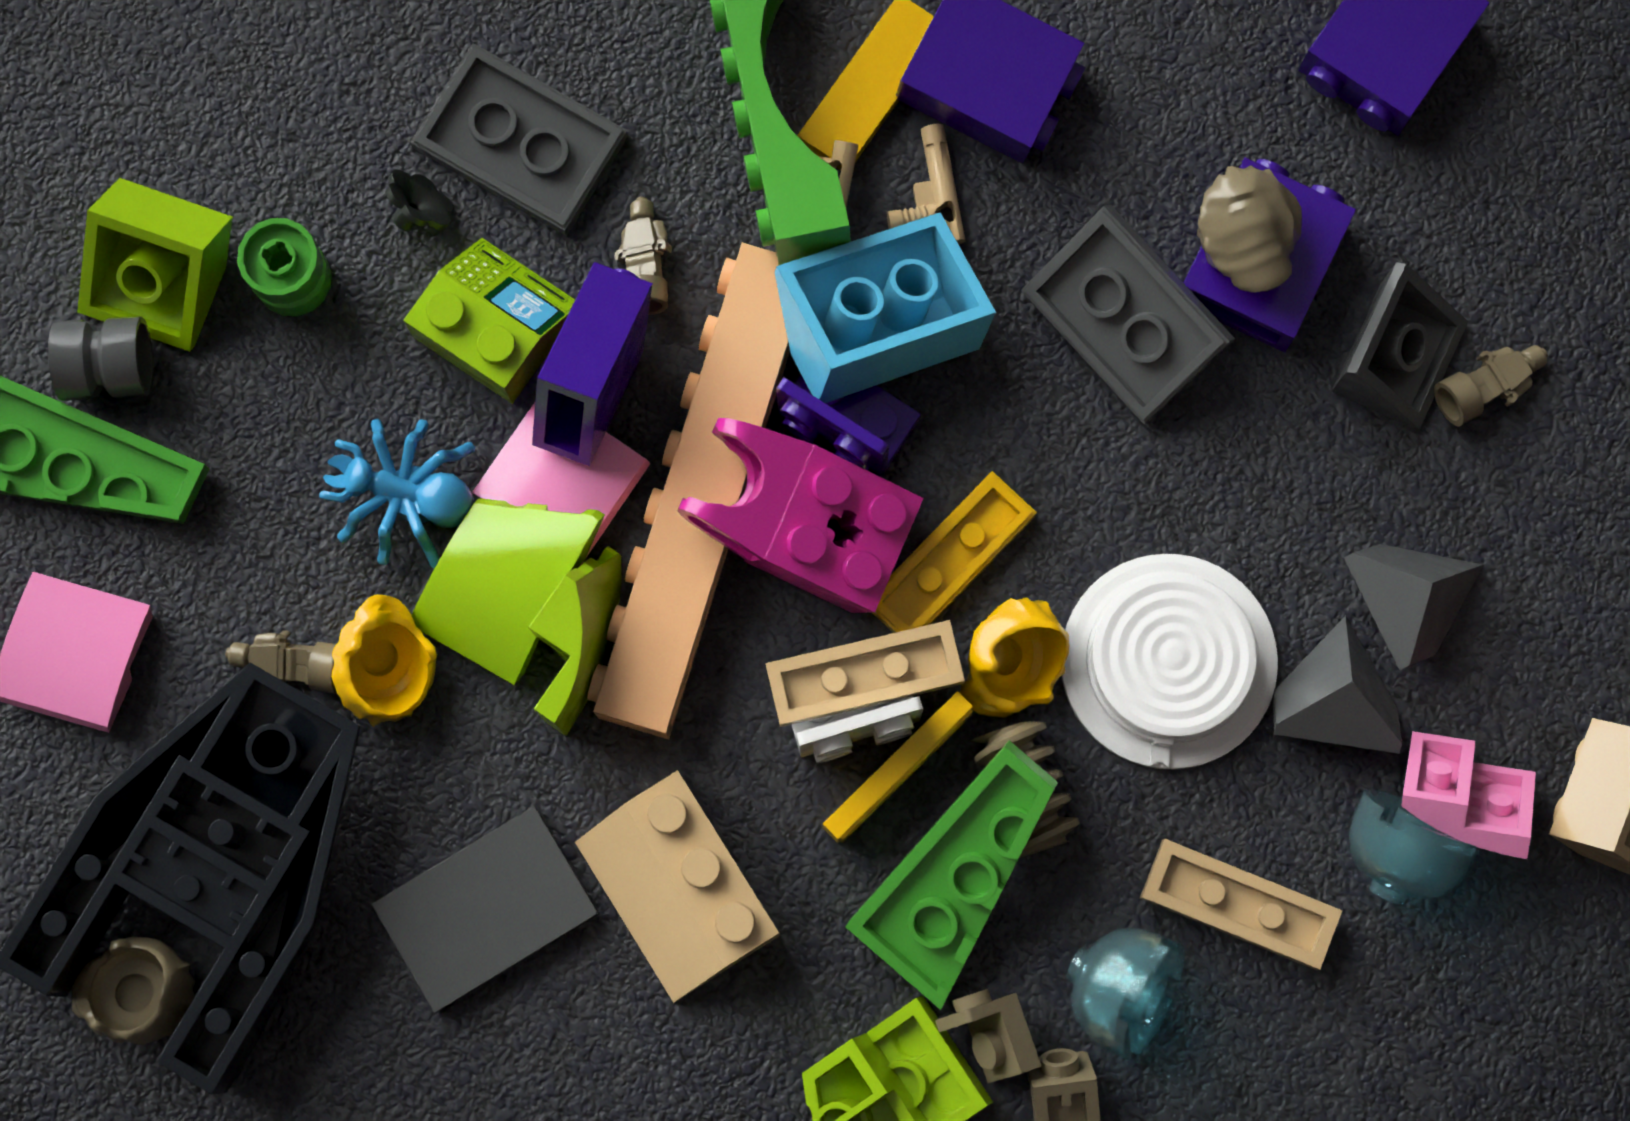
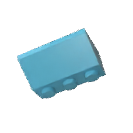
M941 212L776 266L775 278L791 356L811 394L824 403L979 350L996 314Z

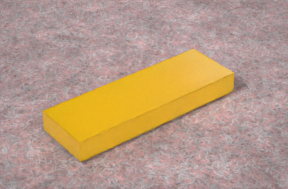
M894 0L797 135L814 154L831 158L834 141L840 140L858 144L855 162L899 102L896 92L900 80L934 17L932 14L910 0ZM839 165L836 168L841 171L842 165Z
M991 471L891 574L877 609L872 613L893 633L932 624L1031 522L1037 512L999 476Z
M957 691L822 824V828L837 843H843L971 717L973 706Z

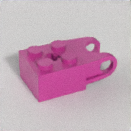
M718 418L712 433L722 440L729 450L737 454L744 463L747 471L745 492L732 506L707 503L692 497L682 498L677 510L678 513L696 528L742 557L744 562L851 613L875 612L924 498L817 445L743 421ZM830 519H836L840 529L839 538L833 541L835 532L827 527Z

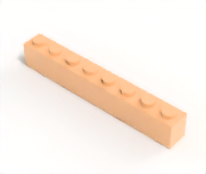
M742 243L737 259L726 258L717 286V293L725 295L719 316L708 315L699 343V350L707 352L700 374L690 372L681 399L680 407L689 410L682 432L671 431L665 447L662 465L671 467L664 490L658 488L652 490L646 507L644 523L652 525L645 548L635 546L627 567L625 582L634 584L627 607L616 605L610 620L606 640L614 642L615 645L608 666L597 665L588 691L587 699L596 702L593 712L599 719L668 740L728 553L727 547L689 523L677 510L682 498L692 497L707 503L732 506L745 492L747 471L744 463L737 454L729 450L722 440L714 436L712 430L718 418L739 420L767 428L777 396L776 388L782 380L790 354L775 278L776 266H779L776 252Z

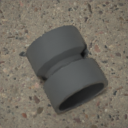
M142 316L108 318L104 321L100 331L94 323H88L85 320L56 321L52 323L48 342V360L53 389L59 400H89L91 397H98L103 387L113 398L143 397L151 393L154 376L153 349L150 331L146 320Z

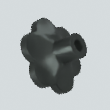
M394 170L388 177L390 185L385 193L389 201L398 207L392 215V220L399 229L409 232L415 225H429L437 230H444L451 222L449 214L453 210L452 203L445 195L436 190L431 180L421 174L410 176L402 170Z

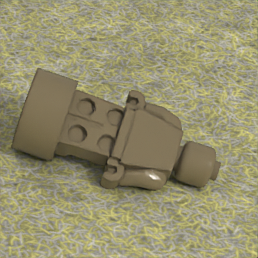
M638 197L630 204V219L632 221L627 222L626 227L621 232V245L615 252L614 257L621 264H626V270L632 272L638 278L652 283L648 315L661 313L668 308V282L662 278L660 255H663L664 251L671 253L672 246L667 242L668 234L663 221L653 220L654 204L647 200L646 197Z
M1533 345L1522 352L1514 351L1510 347H1504L1491 352L1483 351L1476 358L1477 361H1482L1481 368L1468 374L1457 372L1435 384L1434 396L1439 409L1450 423L1455 426H1461L1480 416L1484 411V405L1499 396L1501 399L1505 398L1507 400L1505 403L1507 407L1511 406L1517 398L1532 387L1530 375L1546 366L1547 351L1537 345Z
M285 630L280 634H258L255 636L252 645L234 642L230 648L226 649L225 657L231 666L244 668L251 662L285 683L287 680L305 682L312 691L337 694L331 677L334 666L332 651L336 645L334 643L317 642L315 646L290 644L291 641L287 640V638L291 635V632Z

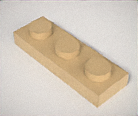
M950 620L765 663L780 727L958 686L965 682Z
M1163 839L1139 898L1314 970L1321 969L1343 911L1167 839Z

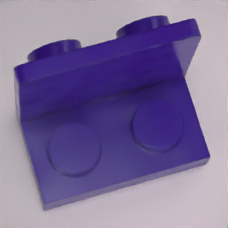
M802 375L799 376L795 384L783 378L776 388L778 414L785 418L781 424L787 431L800 440L811 444L817 438L836 450L835 455L880 477L883 476L921 417L919 412L877 385L827 403L822 402L811 394Z

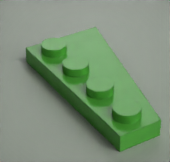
M0 376V494L184 524L210 468L190 457Z
M1009 740L851 917L845 927L941 1010L1058 782Z

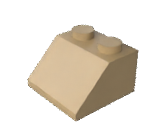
M1592 718L1585 738L1577 747L1575 766L1564 795L1555 806L1554 822L1549 835L1578 854L1629 875L1630 726Z

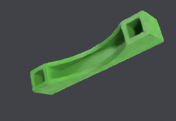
M709 0L716 33L727 31L731 47L720 49L727 85L739 83L742 100L732 102L738 137L750 136L754 154L744 156L750 191L762 190L766 208L755 210L762 246L774 245L778 265H782L851 242L850 225L837 170L814 154L791 130L773 100L764 74L767 40L776 13L783 0Z

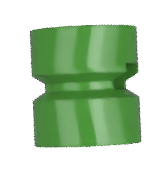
M270 218L257 223L245 233L238 247L237 264L242 278L269 310L282 316H301L312 312L324 302L331 288L332 272L324 253L318 247L312 235L301 224L288 218Z

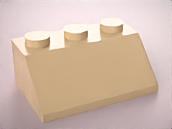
M678 770L620 806L575 842L673 1003L781 936Z

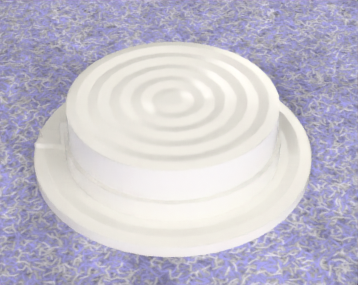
M1156 554L1122 563L1105 573L1087 589L1073 609L1065 628L1069 634L1070 648L1065 662V674L1062 676V681L1069 704L1082 726L1098 743L1129 762L1150 768L1175 770L1200 766L1214 761L1236 748L1253 732L1271 702L1276 686L1278 655L1275 637L1268 617L1258 600L1241 581L1226 570L1206 560L1180 554Z

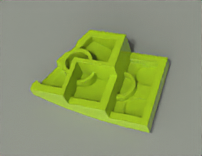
M478 498L447 545L415 606L412 617L416 627L424 634L515 685L524 675L539 642V638L534 636L529 629V625L565 574L577 568L586 559L605 514L593 509H587L581 514L548 511V505L527 503L523 506H514L507 501Z
M609 546L603 550L597 561L589 558L578 569L574 568L565 574L529 625V629L534 636L555 649L559 656L566 661L534 707V710L547 724L565 736L583 710L588 700V691L595 669L598 664H604L611 644L610 641L606 640L614 609L616 605H619L622 583V557Z
M923 995L912 1000L867 1033L850 1039L802 1073L805 1100L811 1110L812 1121H967L992 1104L993 1101L946 1030L938 1031L935 1022L938 1017Z

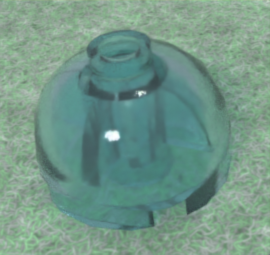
M1364 789L1354 810L1349 827V849L1357 868L1373 879L1369 886L1371 892L1392 903L1404 905L1408 896L1424 900L1446 895L1463 881L1472 867L1480 848L1457 840L1419 820L1401 806L1402 797L1378 790L1375 797L1369 789Z
M1117 928L1100 937L1091 949L1081 947L1071 961L1067 972V981L1074 984L1071 994L1072 1009L1078 1025L1086 1036L1103 1049L1125 1060H1131L1130 1051L1137 1055L1143 1052L1157 1033L1173 999L1167 996L1164 997L1168 976L1179 981L1181 979L1185 960L1183 944L1160 933L1143 928Z

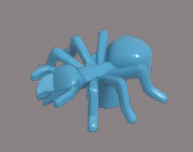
M375 419L371 421L372 440L383 470L375 472L372 470L369 462L364 459L361 448L358 445L337 439L335 446L352 452L355 459L340 454L328 460L327 463L330 467L339 469L343 474L336 476L324 475L323 479L332 488L344 491L341 493L321 491L319 497L323 500L344 503L352 496L357 497L366 491L373 492L375 497L350 512L347 524L338 533L337 539L341 543H346L357 532L360 521L388 501V509L378 530V563L381 565L389 563L392 549L391 533L399 514L404 520L409 522L415 538L425 553L430 566L434 569L440 557L422 523L430 521L442 528L457 527L461 524L475 501L473 493L466 483L454 474L439 472L431 475V473L446 462H456L472 454L475 451V446L472 442H466L452 450H440L421 467L412 466L417 444L425 437L429 427L427 420L420 419L414 431L406 436L401 466L396 471L385 440L383 423L381 420Z

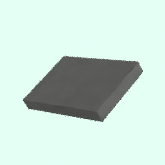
M472 43L410 144L419 153L567 237L629 136L627 130Z
M1111 204L1103 206L1021 290L1143 424L1151 421L1235 340L1230 332Z
M532 806L371 904L434 1013L442 1011L599 915V912L535 806Z

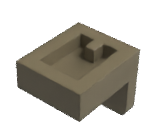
M985 989L953 1000L956 1013L935 1020L939 1032L968 1024L973 1039V1053L977 1062L983 1068L987 1083L1041 1067L1017 993L992 1000L989 990Z
M1064 1048L1049 1050L1039 1057L1041 1067L1026 1072L1031 1087L1034 1121H1101L1097 1078L1087 1052H1075Z

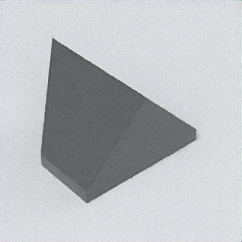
M1383 544L1369 547L1344 557L1399 670L1422 662L1437 654L1484 566L1483 564Z
M1345 615L1274 690L1272 698L1274 735L1399 754L1402 739L1398 709Z

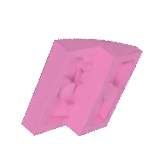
M534 402L472 493L478 498L507 501L514 506H523L527 503L548 505V511L581 514L587 509H593L602 512L605 516L587 554L588 556L651 463L607 432L590 466L533 446Z
M32 572L0 653V702L109 733L132 682L130 667L153 618L151 606Z
M1412 731L1401 806L1419 820L1457 840L1499 854L1527 859L1531 840L1536 772L1473 762L1476 742L1474 740Z

